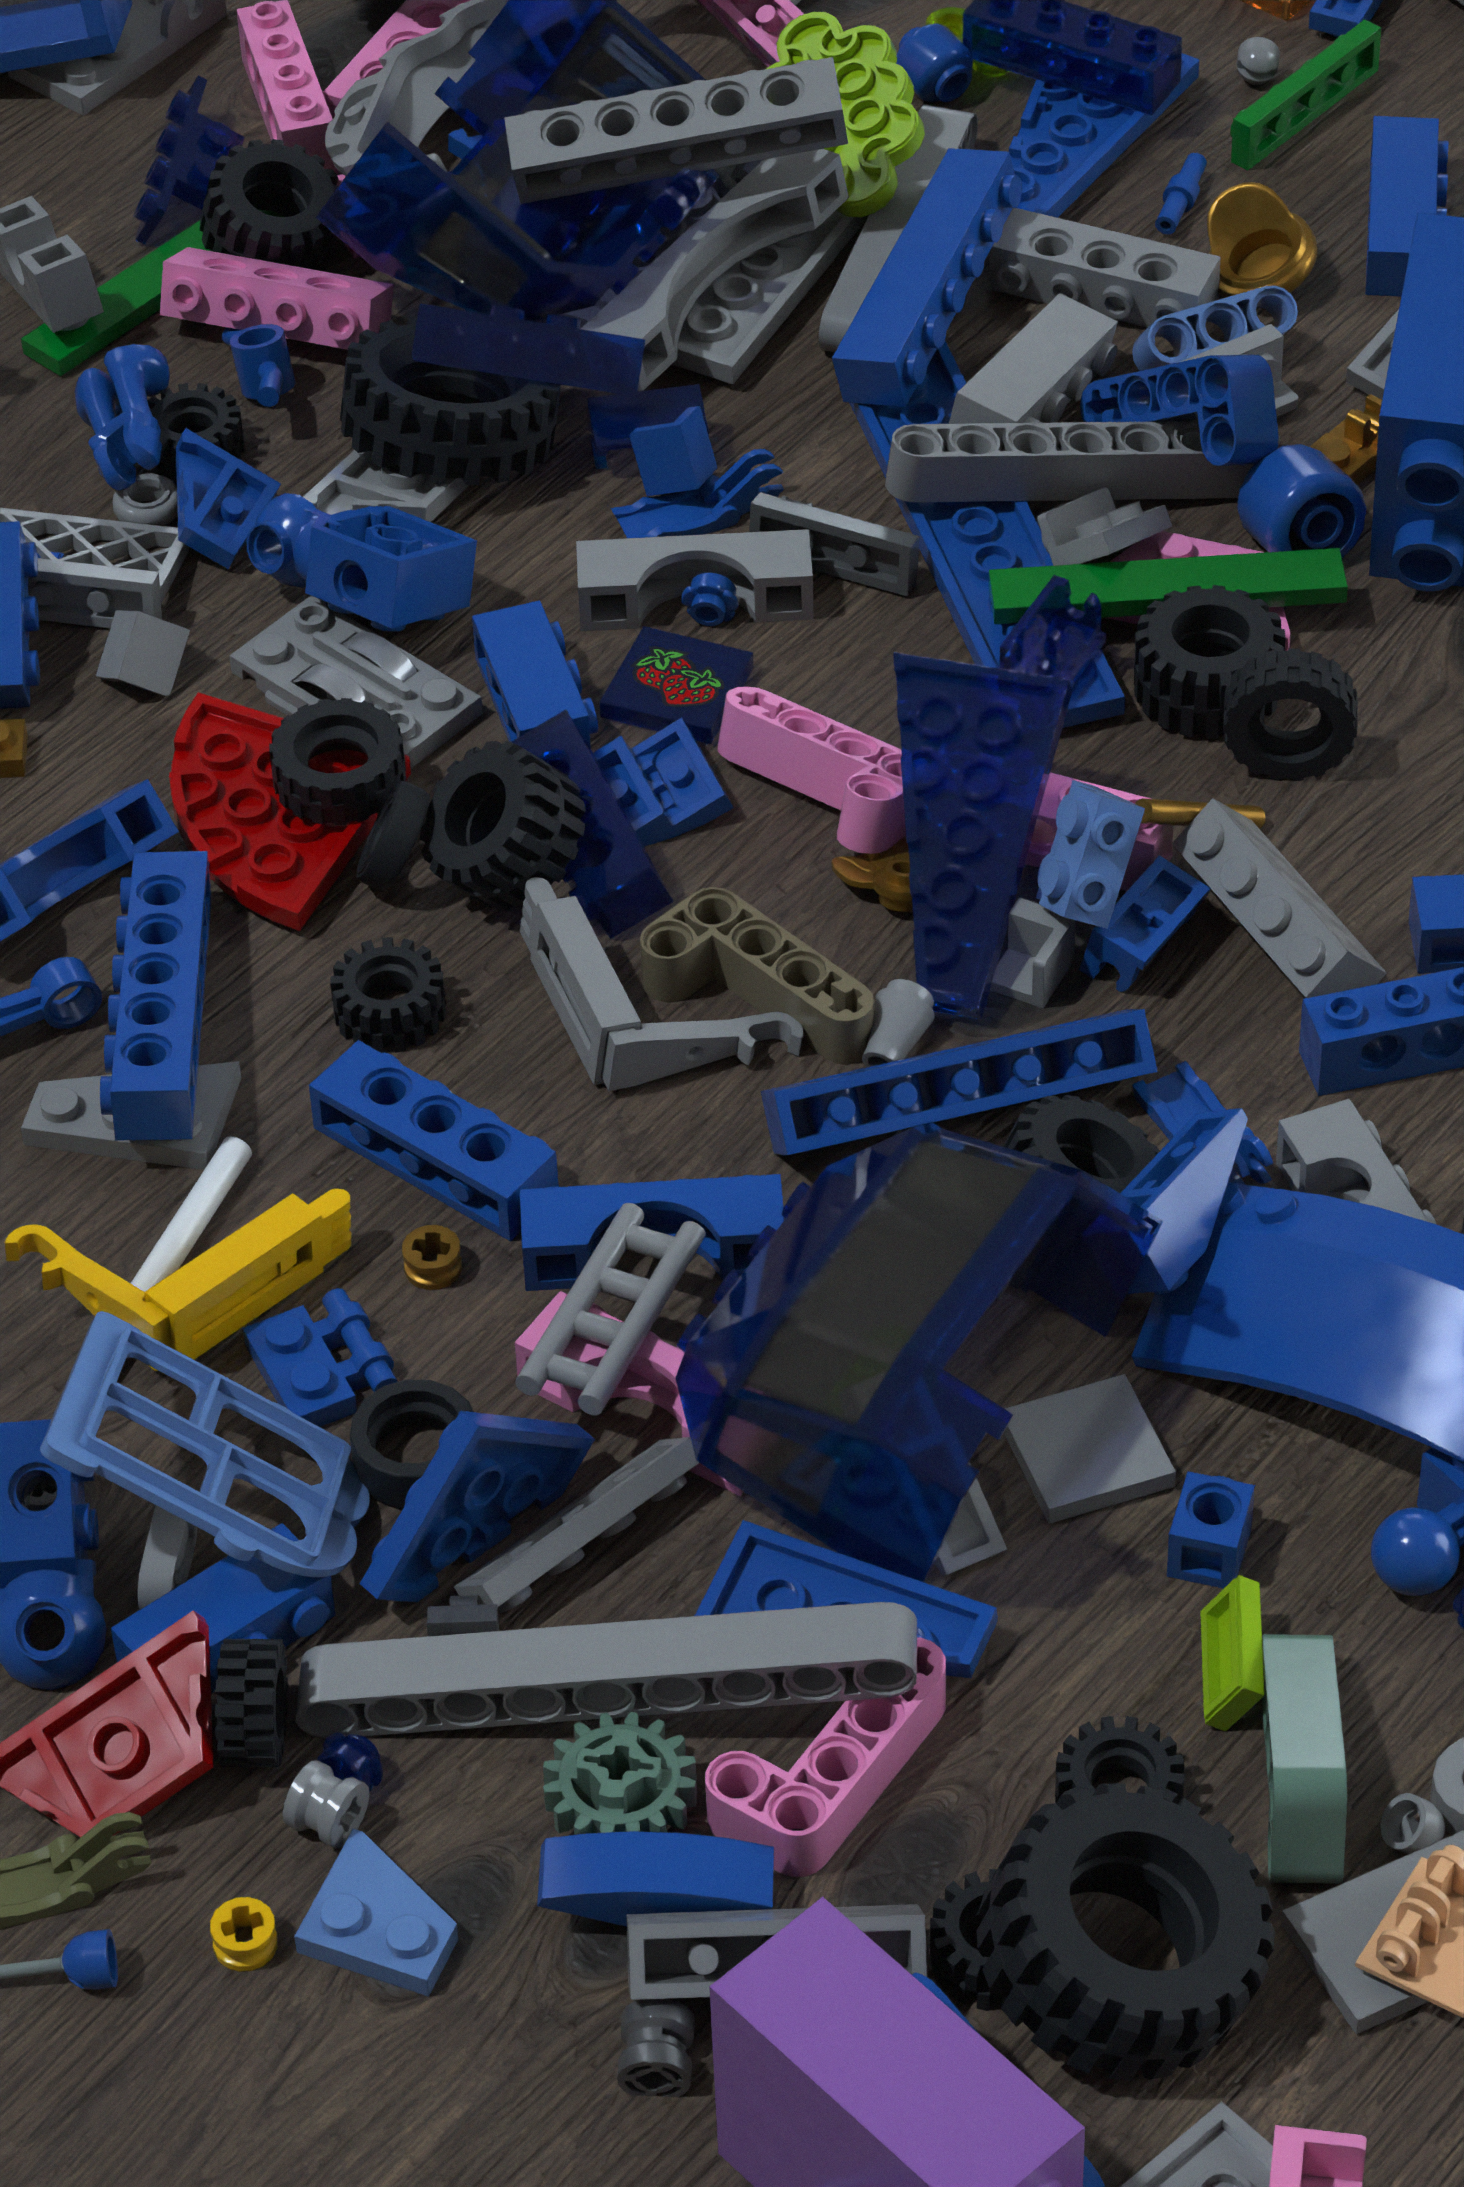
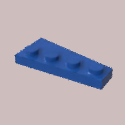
M745 1520L742 1521L695 1614V1616L873 1602H894L904 1605L914 1612L917 1618V1638L930 1640L941 1648L946 1659V1676L963 1678L972 1677L998 1622L997 1608Z

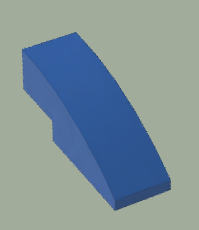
M668 1832L586 1833L545 1838L540 1852L537 1906L626 1927V1914L772 1909L774 1847L731 1838Z

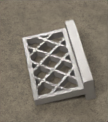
M0 508V522L20 521L26 542H35L37 553L41 556V558H38V576L28 578V596L37 597L39 620L111 628L116 610L139 611L162 620L161 603L191 547L178 540V528ZM45 533L55 534V536L40 541L35 538ZM98 540L112 541L96 547L90 544ZM154 546L168 547L150 554L145 550ZM70 549H74L78 552L60 559H57L51 553H61ZM126 555L133 558L116 565L109 562Z

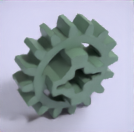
M630 1711L624 1724L614 1725L613 1719L606 1712L600 1714V1728L591 1731L588 1726L579 1721L574 1724V1743L562 1739H556L553 1743L555 1760L544 1761L543 1765L545 1784L543 1792L545 1809L547 1812H554V1824L558 1833L567 1832L573 1828L574 1835L630 1831L667 1832V1825L679 1829H684L687 1826V1808L695 1807L697 1804L696 1761L694 1756H686L685 1738L682 1735L666 1739L664 1721L657 1719L647 1729L639 1727L638 1713Z

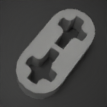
M157 1505L155 1506L138 1579L139 1610L187 1581L195 1550L198 1527Z

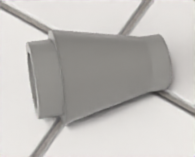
M895 979L890 981L886 988L877 992L874 1003L873 1026L868 1037L867 1047L862 1056V1061L866 1067L902 1060L907 1056L935 1017L932 1009L934 999L927 989L909 980Z

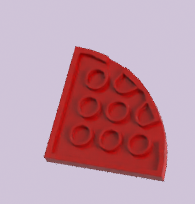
M198 692L185 711L174 738L175 752L171 764V772H169L174 816L181 837L189 851H208L210 879L225 893L250 910L274 922L301 931L370 833L378 813L369 816V819L361 822H346V825L312 823L311 819L305 817L301 819L293 815V811L290 808H285L280 803L279 794H275L269 753V744H272L271 735L275 728L278 729L281 726V720L284 718ZM332 750L313 757L308 761V766L310 769L319 772L342 773L364 765L368 761V757L366 754L354 750ZM404 755L407 781L411 775L410 756Z

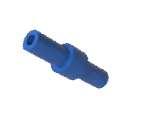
M1199 153L1189 154L1179 174L1172 176L1163 193L1164 205L1155 221V226L1159 232L1163 234L1174 233L1183 213L1192 209L1200 192L1199 180L1207 166V160L1203 155Z

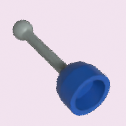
M110 1929L88 1931L74 1936L65 1946L61 1957L0 1965V1980L65 1972L68 1979L81 1989L99 1990L114 1988L117 1986L118 1963L113 1934Z

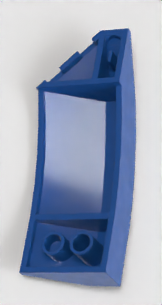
M1228 1182L1207 1249L1187 1271L1189 1274L1187 1280L1180 1287L1167 1294H1154L1132 1353L1135 1366L1242 1383L1295 1396L1357 1416L1417 1440L1464 1462V1235L1437 1224L1372 1205L1321 1194Z

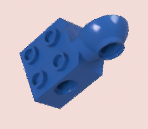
M284 493L267 503L258 515L255 525L248 532L246 539L247 552L250 561L256 569L262 573H267L284 585L306 587V594L328 602L329 609L339 613H355L371 620V625L376 629L392 632L402 631L406 628V624L420 620H440L445 617V613L470 607L477 540L394 507L368 506L330 515L316 509L313 503L301 495Z
M51 1419L0 1423V1663L12 1678L30 1688L55 1690L73 1685L91 1672L104 1651L107 1627L102 1608L94 1598L93 1577L96 1576V1563L88 1559V1550L99 1549L98 1515L96 1508L91 1509L90 1504L85 1503L84 1482L95 1481V1473L92 1477L79 1476L51 1462L42 1455L40 1446ZM46 1480L56 1481L57 1496L53 1504L45 1510L32 1511L30 1495L34 1487ZM48 1612L57 1613L64 1622V1638L54 1649L48 1651L37 1650L31 1643L29 1635L33 1621L41 1614Z

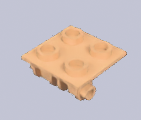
M1446 1845L1443 1850L1433 1851L1428 1859L1421 1857L1358 1957L1355 1967L1464 2018V1850L1455 1845Z

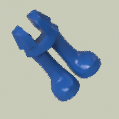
M131 344L108 351L104 357V363L109 375L100 369H86L78 378L74 391L77 412L84 423L92 427L95 433L89 439L88 444L93 451L99 473L110 487L119 491L129 488L136 482V468L134 467L136 462L143 468L151 470L159 464L161 459V429L158 420L151 413L147 397L160 394L161 390L168 387L170 370L166 357L161 351L150 345Z

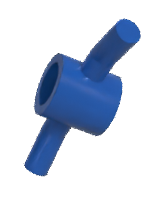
M260 324L243 330L227 327L224 329L222 340L231 347L242 395L246 398L258 399L259 403L265 407L275 406L279 401L280 395L291 390L296 384L284 329L274 324Z

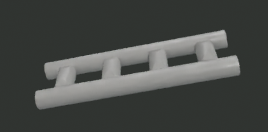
M624 1203L515 1381L517 1388L526 1395L535 1396L541 1391L547 1380L583 1390L578 1398V1405L585 1413L590 1415L602 1413L704 1240V1229L698 1223L686 1221L681 1225L674 1237L641 1227L640 1225L645 1217L642 1209L633 1203ZM625 1250L660 1260L650 1279L614 1269ZM600 1292L635 1303L624 1323L588 1312ZM573 1336L609 1346L598 1366L562 1356Z

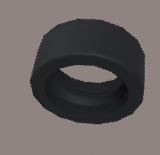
M409 1379L383 1386L364 1399L352 1417L350 1444L353 1466L360 1482L368 1489L369 1494L377 1501L403 1509L409 1489L422 1477L431 1460L421 1463H399L383 1457L376 1451L379 1441L394 1430L410 1425H431L444 1430L456 1419L460 1411L474 1412L470 1402L453 1387L433 1380Z

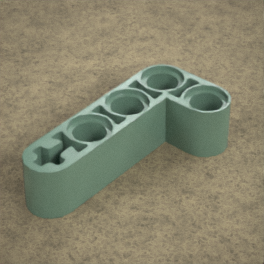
M1262 1634L1264 1696L1261 1698L1269 1791V1883L1342 1884L1347 1816V1773L1333 1635Z

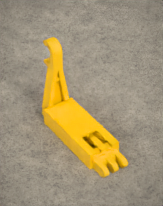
M331 1189L310 1204H307L292 1193L145 1292L84 1256L52 1230L42 1225H25L12 1231L5 1240L6 1261H19L24 1254L29 1252L41 1253L50 1260V1262L43 1263L42 1266L43 1290H50L63 1285L94 1316L100 1311L108 1312L133 1325L146 1335L195 1360L323 1273V1266L351 1247V1231L349 1230L351 1228V1214L349 1212L351 1207L350 1194L344 1189Z

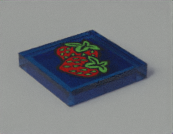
M643 626L600 700V717L655 731L664 729L682 717L696 741L711 744L721 727L727 692L736 687H743L754 668L753 652Z

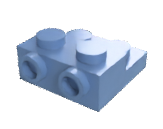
M1072 780L1069 793L1063 797L1057 809V832L1050 854L1044 857L1038 870L1037 882L1039 889L1036 898L1040 900L1039 905L1062 917L1108 929L1145 808L1096 786Z

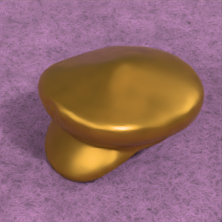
M1241 183L1223 191L1211 204L1207 217V231L1211 246L1209 254L1221 257L1218 289L1221 297L1226 298L1264 286L1274 285L1284 288L1291 293L1308 277L1317 258L1316 238L1306 221L1297 214L1290 212L1283 200L1271 188L1261 183Z

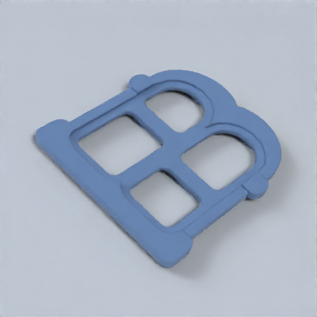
M104 1311L98 1312L89 1326L40 1446V1451L45 1458L68 1471L83 1477H92L96 1473L215 1536L214 1543L217 1547L233 1558L249 1561L252 1557H255L275 1568L301 1576L327 1577L341 1572L348 1566L357 1548V1537L353 1527L362 1520L370 1502L369 1491L360 1482L353 1462L349 1459L351 1446L346 1441L292 1413L286 1407L262 1397L146 1335L122 1319ZM128 1357L138 1359L191 1388L196 1394V1400L189 1419L187 1420L117 1383L125 1359ZM224 1408L231 1409L305 1450L317 1462L322 1471L323 1481L320 1484L311 1486L213 1434L221 1410ZM105 1411L117 1412L201 1457L207 1464V1470L200 1490L197 1491L97 1438L96 1434ZM237 1478L247 1481L287 1504L300 1517L305 1526L306 1537L293 1542L225 1506L233 1479Z

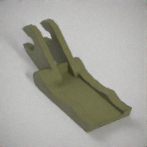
M131 1812L116 1813L101 1820L80 1839L72 1834L62 1835L45 1847L25 1854L0 1859V1929L87 1906L93 1901L94 1893L147 1869L152 1864L150 1855L119 1860L123 1856L133 1855L149 1848L143 1831L113 1836L118 1831H125L142 1824L141 1816Z

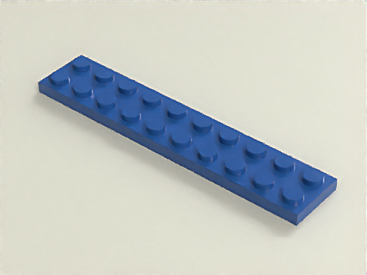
M944 341L941 348H937L927 366L923 383L917 385L906 407L850 403L885 478L892 434L896 429L910 424H949L956 394L966 384V381L946 341ZM895 498L912 534L920 536L919 549L1011 739L1124 714L1125 696L1086 619L994 624L988 585L989 570L1053 566L1050 554L1046 551L1042 542L1041 529L1026 501L907 502Z

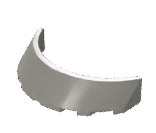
M471 0L459 4L439 16L442 22L439 28L428 34L398 43L379 58L383 68L374 75L357 80L341 99L334 110L335 117L328 123L325 134V146L337 170L351 179L418 208L437 213H461L465 203L440 157L434 153L414 159V156L433 124L460 96L489 73L530 47L532 37L512 0Z

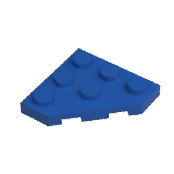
M460 1411L456 1419L442 1432L438 1450L422 1477L409 1489L403 1510L389 1534L375 1547L372 1554V1563L359 1584L378 1600L419 1602L439 1587L438 1578L435 1575L460 1556L468 1563L473 1562L511 1534V1525L507 1522L532 1503L543 1510L561 1497L595 1438L578 1424Z

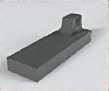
M760 492L751 502L749 532L809 529L812 570L903 596H908L916 586L920 536L813 507L812 503L807 504L789 499L787 496L778 498Z

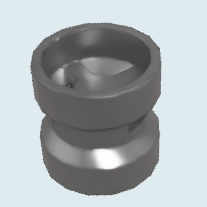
M640 1999L625 2007L621 2019V2040L627 2045V2048L622 2051L618 2058L617 2071L618 2085L624 2092L632 2096H656L657 2093L663 2092V2097H679L688 2091L691 2086L692 2062L686 2053V2049L694 2041L695 2018L694 2013L687 2006L670 1999Z

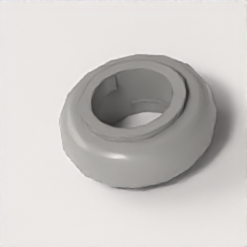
M152 473L137 475L136 482L129 488L115 491L113 495L114 514L123 522L166 526L178 517L177 484L163 475ZM144 501H153L151 503H141Z

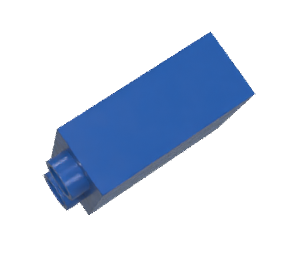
M1417 212L1379 415L1369 576L1398 579L1404 585L1421 591H1439L1450 586L1464 587V217Z

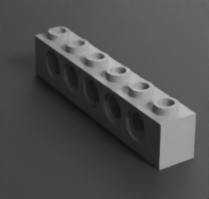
M833 57L805 60L797 64L765 70H750L738 75L711 80H696L673 87L651 91L642 90L624 96L597 101L588 100L575 105L542 111L533 110L521 115L504 117L511 169L520 204L848 144Z

